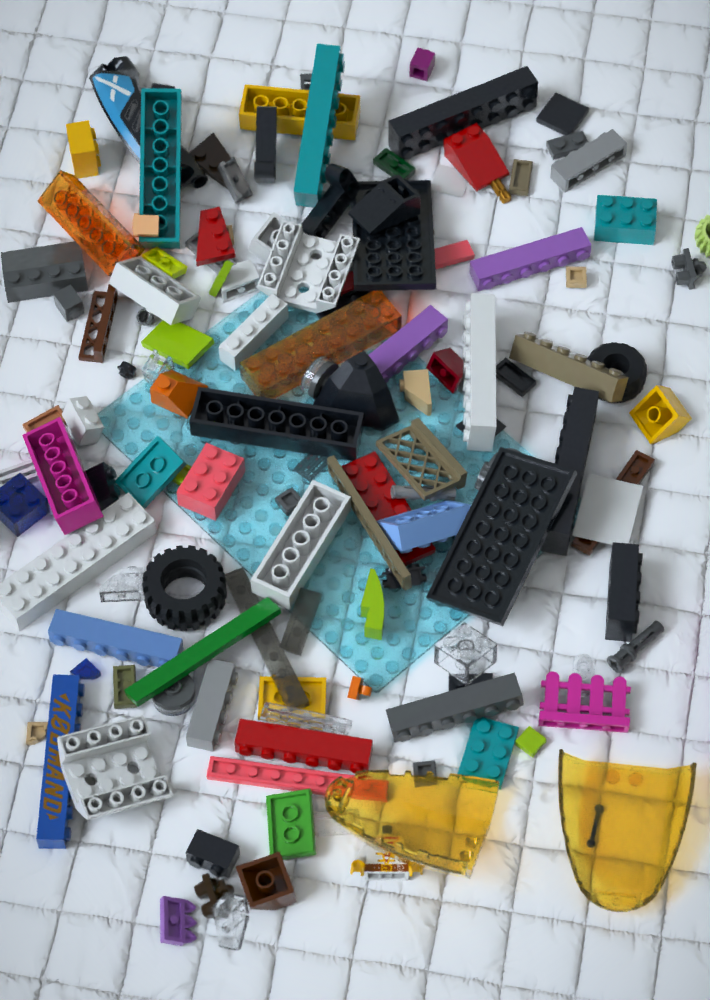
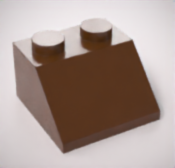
M280 851L236 866L250 910H278L297 903L295 892Z

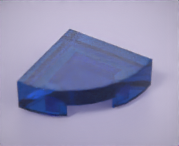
M87 658L69 671L70 675H80V679L94 680L101 676V672Z

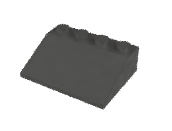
M80 240L1 252L2 272L8 303L53 296V293L70 284L76 292L88 291Z

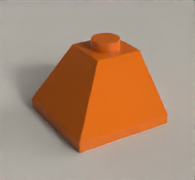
M170 370L160 373L151 386V402L188 419L192 413L198 387L208 388V386L179 372Z

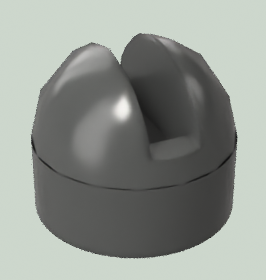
M145 308L141 309L137 313V321L144 326L151 325L154 321V315L147 312Z

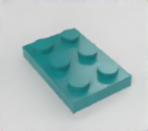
M157 435L115 480V483L126 494L129 492L145 509L187 463Z
M484 717L476 719L470 732L457 778L501 790L519 727Z

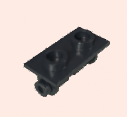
M419 563L406 565L407 570L411 574L412 586L423 585L424 582H427L426 573H421L426 568L425 566L420 567ZM385 568V572L381 574V577L386 576V580H382L383 588H388V590L402 588L390 568Z

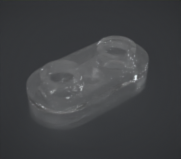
M579 654L573 660L572 674H579L582 678V683L590 684L591 678L595 674V661L588 654ZM580 666H586L587 669H581ZM581 690V697L590 695V691Z

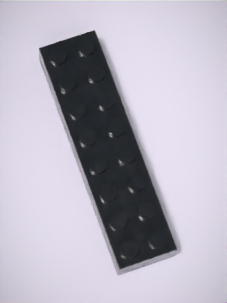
M525 66L388 121V146L393 153L406 160L444 145L445 138L476 123L483 129L505 119L513 118L522 112L530 111L537 107L539 81L529 67Z
M198 387L189 424L192 436L325 457L334 455L337 459L354 461L358 456L364 429V413Z
M574 387L573 395H568L563 428L560 431L559 446L555 455V464L574 469L577 472V476L544 541L541 552L567 556L597 413L599 391Z

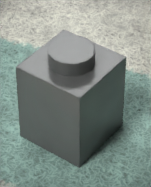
M71 284L53 293L55 306L67 322L85 313L83 301Z

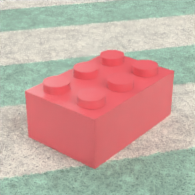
M206 443L176 492L178 505L216 521L245 473L244 458Z

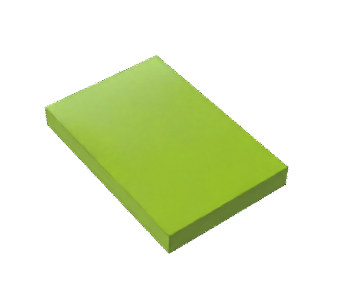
M164 320L141 341L142 347L186 369H189L215 343L212 337L181 322L170 325Z

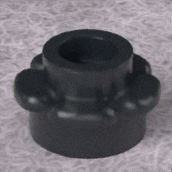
M122 361L121 365L117 366L118 370H120L118 374L126 379L135 377L137 368L132 364Z

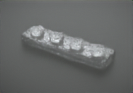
M269 702L264 703L260 714V719L266 720V722L271 724L281 723L290 727H301L347 736L353 724V720Z

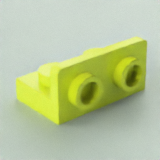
M158 247L143 253L141 256L174 279L185 274L188 266Z

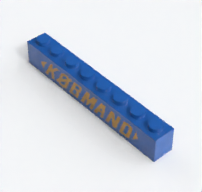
M53 674L36 835L38 848L66 849L67 841H71V827H68L69 820H73V806H70L72 797L61 770L57 737L81 731V724L78 723V719L83 716V703H80V698L85 695V684L81 683L80 675Z

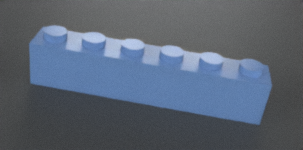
M59 609L55 610L48 629L50 642L55 645L71 646L79 651L88 650L100 656L109 655L121 661L130 660L142 666L160 667L183 652L184 649L182 638Z

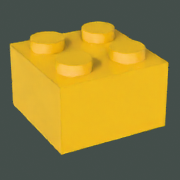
M89 120L66 124L75 179L99 175L98 167H101V161L98 155V143L94 140L96 139L95 128H90Z

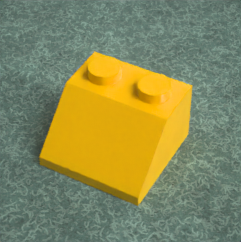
M656 385L629 412L650 444L657 443L678 433L692 419L671 388Z

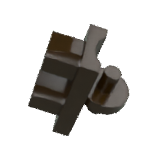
M209 873L202 875L203 881L195 885L194 890L199 899L209 897L210 902L200 907L203 916L207 919L216 916L222 919L228 917L225 903L231 902L230 895L235 891L233 885H226L223 879L217 882L216 878H210Z

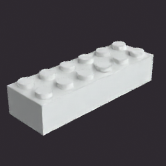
M312 480L250 579L251 592L263 598L268 597L274 603L290 610L351 511V496Z

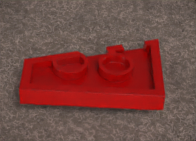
M220 206L200 211L196 267L235 258V251Z

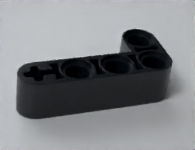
M257 106L256 158L254 162L255 182H276L277 106Z
M334 163L329 164L325 169V178L330 187L302 223L303 232L307 235L325 238L359 192V182L348 168Z

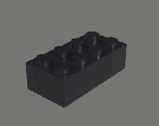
M617 542L612 544L609 563L605 640L631 642L632 634H637L640 613L638 607L641 595L639 588L642 576L640 570L643 553H639V544Z

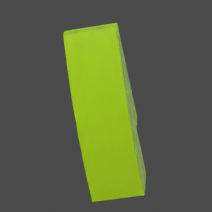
M370 568L361 603V617L367 618L364 626V637L382 640L384 630L383 591L375 569Z

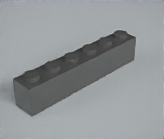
M514 672L385 710L394 742H406L413 737L427 736L434 731L451 729L461 723H472L476 719L486 716L493 717L507 710L514 711L520 706H524V702Z

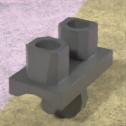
M684 248L681 255L672 256L671 264L673 269L683 268L684 270L676 272L677 285H688L689 290L695 289L694 281L697 277L703 276L702 273L707 269L706 263L699 261L698 258H694L692 261L689 248Z

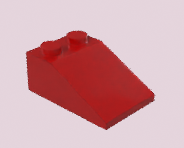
M477 123L444 139V156L476 192L491 185L492 181H496L498 178L501 180L509 175L507 167L490 138Z

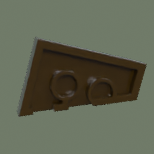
M213 132L190 153L197 160L205 174L228 189L217 168L219 163L223 161L228 162L231 160V157Z

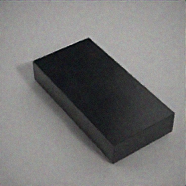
M506 357L496 365V378L521 397L536 385L535 379Z

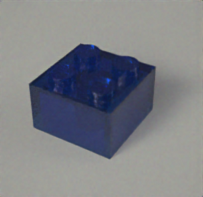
M21 473L0 487V521L17 537L50 513L47 498Z

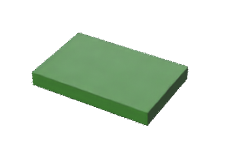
M311 789L267 795L269 854L280 851L283 860L316 855Z

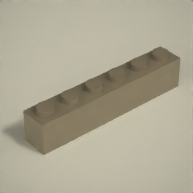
M524 332V334L515 335L509 356L510 359L574 387L599 391V398L608 402L622 401L629 378L622 375V371L614 368L608 369L604 367V363L599 361H589L587 356L578 353L573 354L569 348L554 346L550 340H540L536 338L537 335L534 333Z

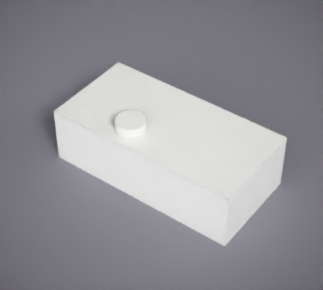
M141 256L117 262L109 281L110 285L146 308L147 312L155 314L170 325L193 318L202 298Z

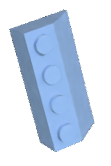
M445 500L377 520V523L395 550H398L400 553H409L413 551L412 548L429 547L431 542H445L451 536L456 537L471 504Z

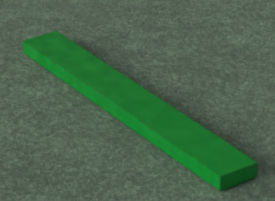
M266 597L124 689L125 695L137 707L141 706L280 615L281 609L271 599Z

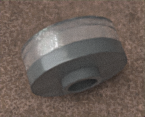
M325 356L315 359L302 378L301 391L316 400L326 381L339 368V365Z
M188 674L152 698L153 706L158 712L166 716L185 714L194 706L196 701L195 683Z

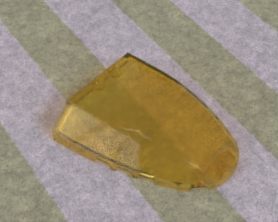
M559 749L558 802L564 844L575 882L590 902L607 911L625 913L644 907L657 896L672 868L683 838L691 808L697 763L692 762L687 766L668 769L583 760L566 753L564 749ZM597 821L596 830H595V835H594V838L592 839L593 828H594L595 822ZM592 839L595 841V844L589 845L588 841Z
M389 770L356 771L354 777L345 779L340 776L330 783L325 792V807L329 815L337 823L376 851L405 864L470 880L492 824L499 791V781L452 773L449 774L448 778L435 777L431 771H428L426 776L412 775L410 770H406L404 775L390 774Z

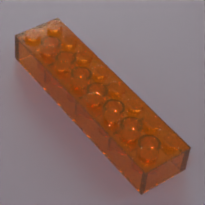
M372 291L239 362L240 376L255 396L275 399L312 379L319 368L326 362L333 361L336 364H340L395 334L402 328V315L382 291Z

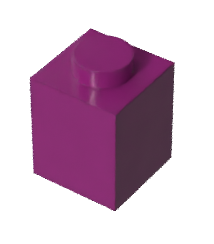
M417 47L409 64V77L428 81L435 66V52Z

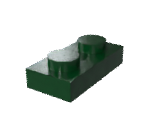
M385 148L373 159V164L391 177L399 174L404 180H408L416 173L414 166L388 148Z

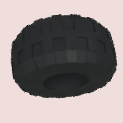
M611 342L602 344L591 351L587 360L604 363V367L618 369L624 373V376L629 377L622 401L612 403H624L634 399L641 393L646 382L647 364L643 355L637 349L625 343Z

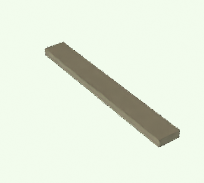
M335 456L328 457V472L342 493L351 496L353 512L403 590L411 589V574Z

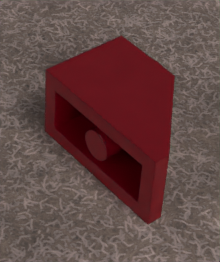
M451 348L433 352L426 368L452 394L456 393L463 378L464 360Z

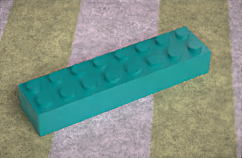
M319 43L316 46L293 190L296 206L314 208L325 193L324 183L327 184L325 169L331 160V153L329 152L330 146H333L334 141L332 133L337 121L335 113L339 109L340 98H338V93L342 90L341 73L345 71L344 53H341L340 46Z
M141 88L139 215H159V237H139L140 249H153L155 247L160 249H180L181 89Z

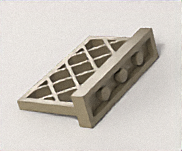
M419 417L411 421V426L376 441L378 449L424 501L453 487H456L458 490L465 487L468 472ZM409 434L414 441L401 440V438ZM385 444H396L397 448L396 450L390 449ZM399 446L411 447V453L400 451ZM414 448L423 450L426 456L413 453ZM397 456L409 458V462H399ZM412 459L424 461L423 466L411 464ZM426 463H434L438 469L428 468ZM409 470L422 472L421 477L411 476ZM424 473L436 475V480L423 478ZM439 476L447 477L450 481L447 483L440 482L438 478ZM421 484L434 486V489L425 492Z

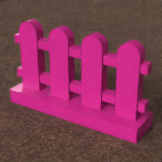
M551 671L546 675V681L541 680V687L545 688V700L540 702V709H544V711L539 712L538 726L628 733L630 717L625 716L630 715V709L625 707L626 694L631 693V687H626V679L621 676L614 679L613 686L604 685V678L601 675H594L591 678L590 684L582 683V678L577 673L571 674L568 682H559L558 673ZM559 689H568L567 704L558 703ZM581 690L590 691L589 706L581 705ZM604 692L612 693V707H603Z

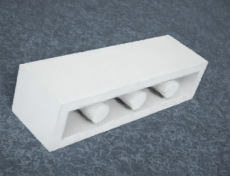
M271 294L219 345L220 361L236 371L289 318L288 304L274 294Z

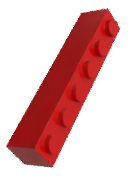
M246 719L239 720L234 742L235 752L243 756H261L266 760L280 759L291 764L296 762L305 763L310 767L323 766L334 771L342 769L354 774L369 773L373 752L372 739Z

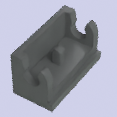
M232 157L228 162L223 161L219 163L217 169L235 203L253 195L235 157Z

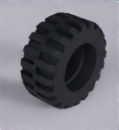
M183 545L176 546V549H165L162 555L158 553L154 557V562L150 561L146 566L147 571L143 574L142 583L145 605L149 609L151 617L157 618V623L164 626L167 624L168 629L171 630L180 628V631H187L188 628H193L194 631L200 629V625L204 624V626H207L211 623V618L216 619L220 615V610H223L225 599L227 598L226 578L221 563L217 562V558L210 553L208 555L207 550L203 548L197 550L195 546L188 545V548H183ZM183 577L195 578L205 585L198 595L189 599H177L165 592L166 587L172 581Z

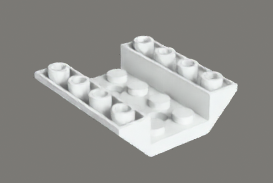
M282 220L257 288L267 296L274 294L286 302L289 307L314 313L335 308L360 243V238L340 234L339 240L336 242L303 234L302 224ZM314 254L322 256L317 260L311 258ZM301 287L309 288L305 293L298 291Z
M143 715L57 737L61 770L75 808L86 820L173 797L174 794L167 776H160L149 748L148 739L150 732ZM134 765L139 769V772L132 774L128 771L127 767ZM88 776L93 777L96 780V784L88 785L85 782V778Z

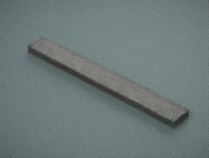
M243 567L225 574L226 585L240 614L260 602L257 595L251 592V582ZM269 621L250 635L288 713L309 706V700Z

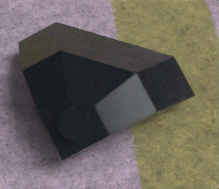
M364 350L347 359L328 378L313 405L363 412L364 426L372 427L377 431H384L400 420L383 376Z

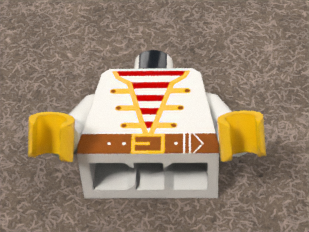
M389 826L381 827L380 837L370 838L369 844L362 847L355 860L352 861L350 870L351 875H353V872H360L361 876H364V881H408L409 876H413V872H419L420 875H423L422 862L418 860L410 846L404 844L403 838L393 837V828Z

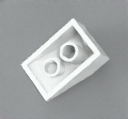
M273 212L251 239L247 250L263 262H267L282 220L285 219ZM317 254L312 255L311 258L314 259Z

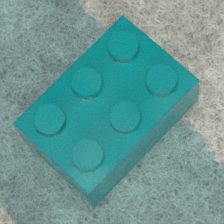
M597 195L594 241L654 245L657 199Z

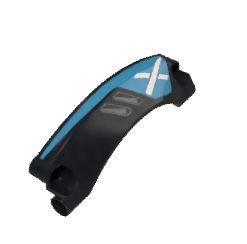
M128 56L114 57L107 65L102 63L89 76V79L111 125L140 163L141 88L138 79L140 73ZM181 145V186L186 187L191 183L194 188H201L207 183L208 177L197 160Z

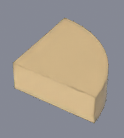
M48 722L27 723V746L37 744L46 738Z

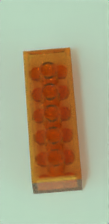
M60 170L37 200L110 277L117 262L141 256L145 250L135 237L73 174Z

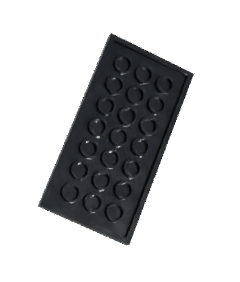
M405 180L421 195L420 215L373 235H369L352 219L353 237L360 238V243L353 259L354 291L436 289L431 180ZM358 181L360 189L352 201V208L381 181Z
M500 447L426 598L437 604L504 626L577 476V472L571 468Z

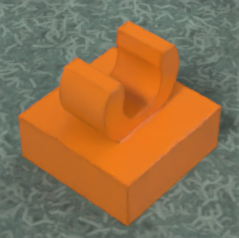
M352 676L347 698L359 700L360 694L371 696L372 687L363 685L364 678Z

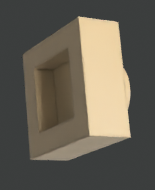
M566 266V288H586V267Z

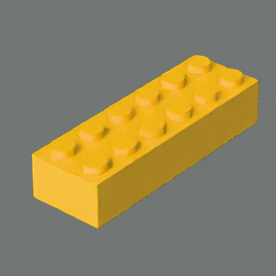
M245 84L239 111L240 129L256 131L257 106H277V133L302 135L309 90ZM338 93V98H340L339 109L335 113L337 121L332 135H334V139L356 141L361 111L360 95Z

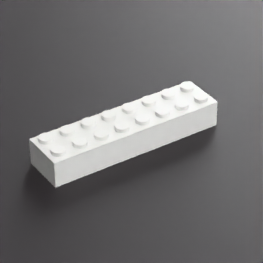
M470 293L469 301L465 302V313L467 314L463 315V326L466 329L463 331V342H465L463 347V358H465L463 363V375H465L463 380V391H465L463 396V408H465L463 413V425H465L463 442H467L468 451L492 452L496 432L495 294Z
M129 492L102 511L104 517L71 532L0 582V611L18 631L24 629L157 534L155 520Z

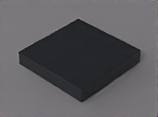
M555 92L536 117V122L564 136L573 134L589 113V107Z

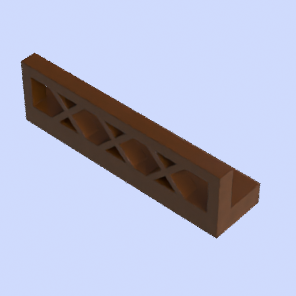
M110 284L108 285L107 292H93L78 356L79 361L104 362L118 301V291ZM98 298L105 299L104 305L101 307L97 304ZM101 313L100 322L96 323L93 317ZM97 329V336L92 340L89 334ZM93 346L94 355H86L85 350Z

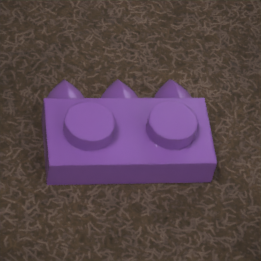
M170 896L160 898V943L182 946L197 939L194 933L185 929L197 924L191 916L185 914L196 909L192 902Z

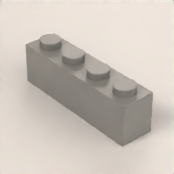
M614 129L603 132L598 138L585 143L583 147L570 152L563 159L555 161L551 165L550 178L565 193L625 157L628 143Z
M215 659L208 661L186 734L188 747L213 752L215 744L219 745L221 739L220 726L226 722L227 712L225 709L227 705L231 704L233 697L231 688L232 685L236 686L238 680V673L235 672L234 663Z

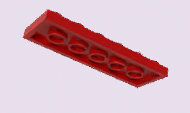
M376 451L341 466L376 521L411 511L405 499L391 498V486L396 484ZM432 542L429 547H415L409 553H400L398 550H395L405 566L435 553V547Z

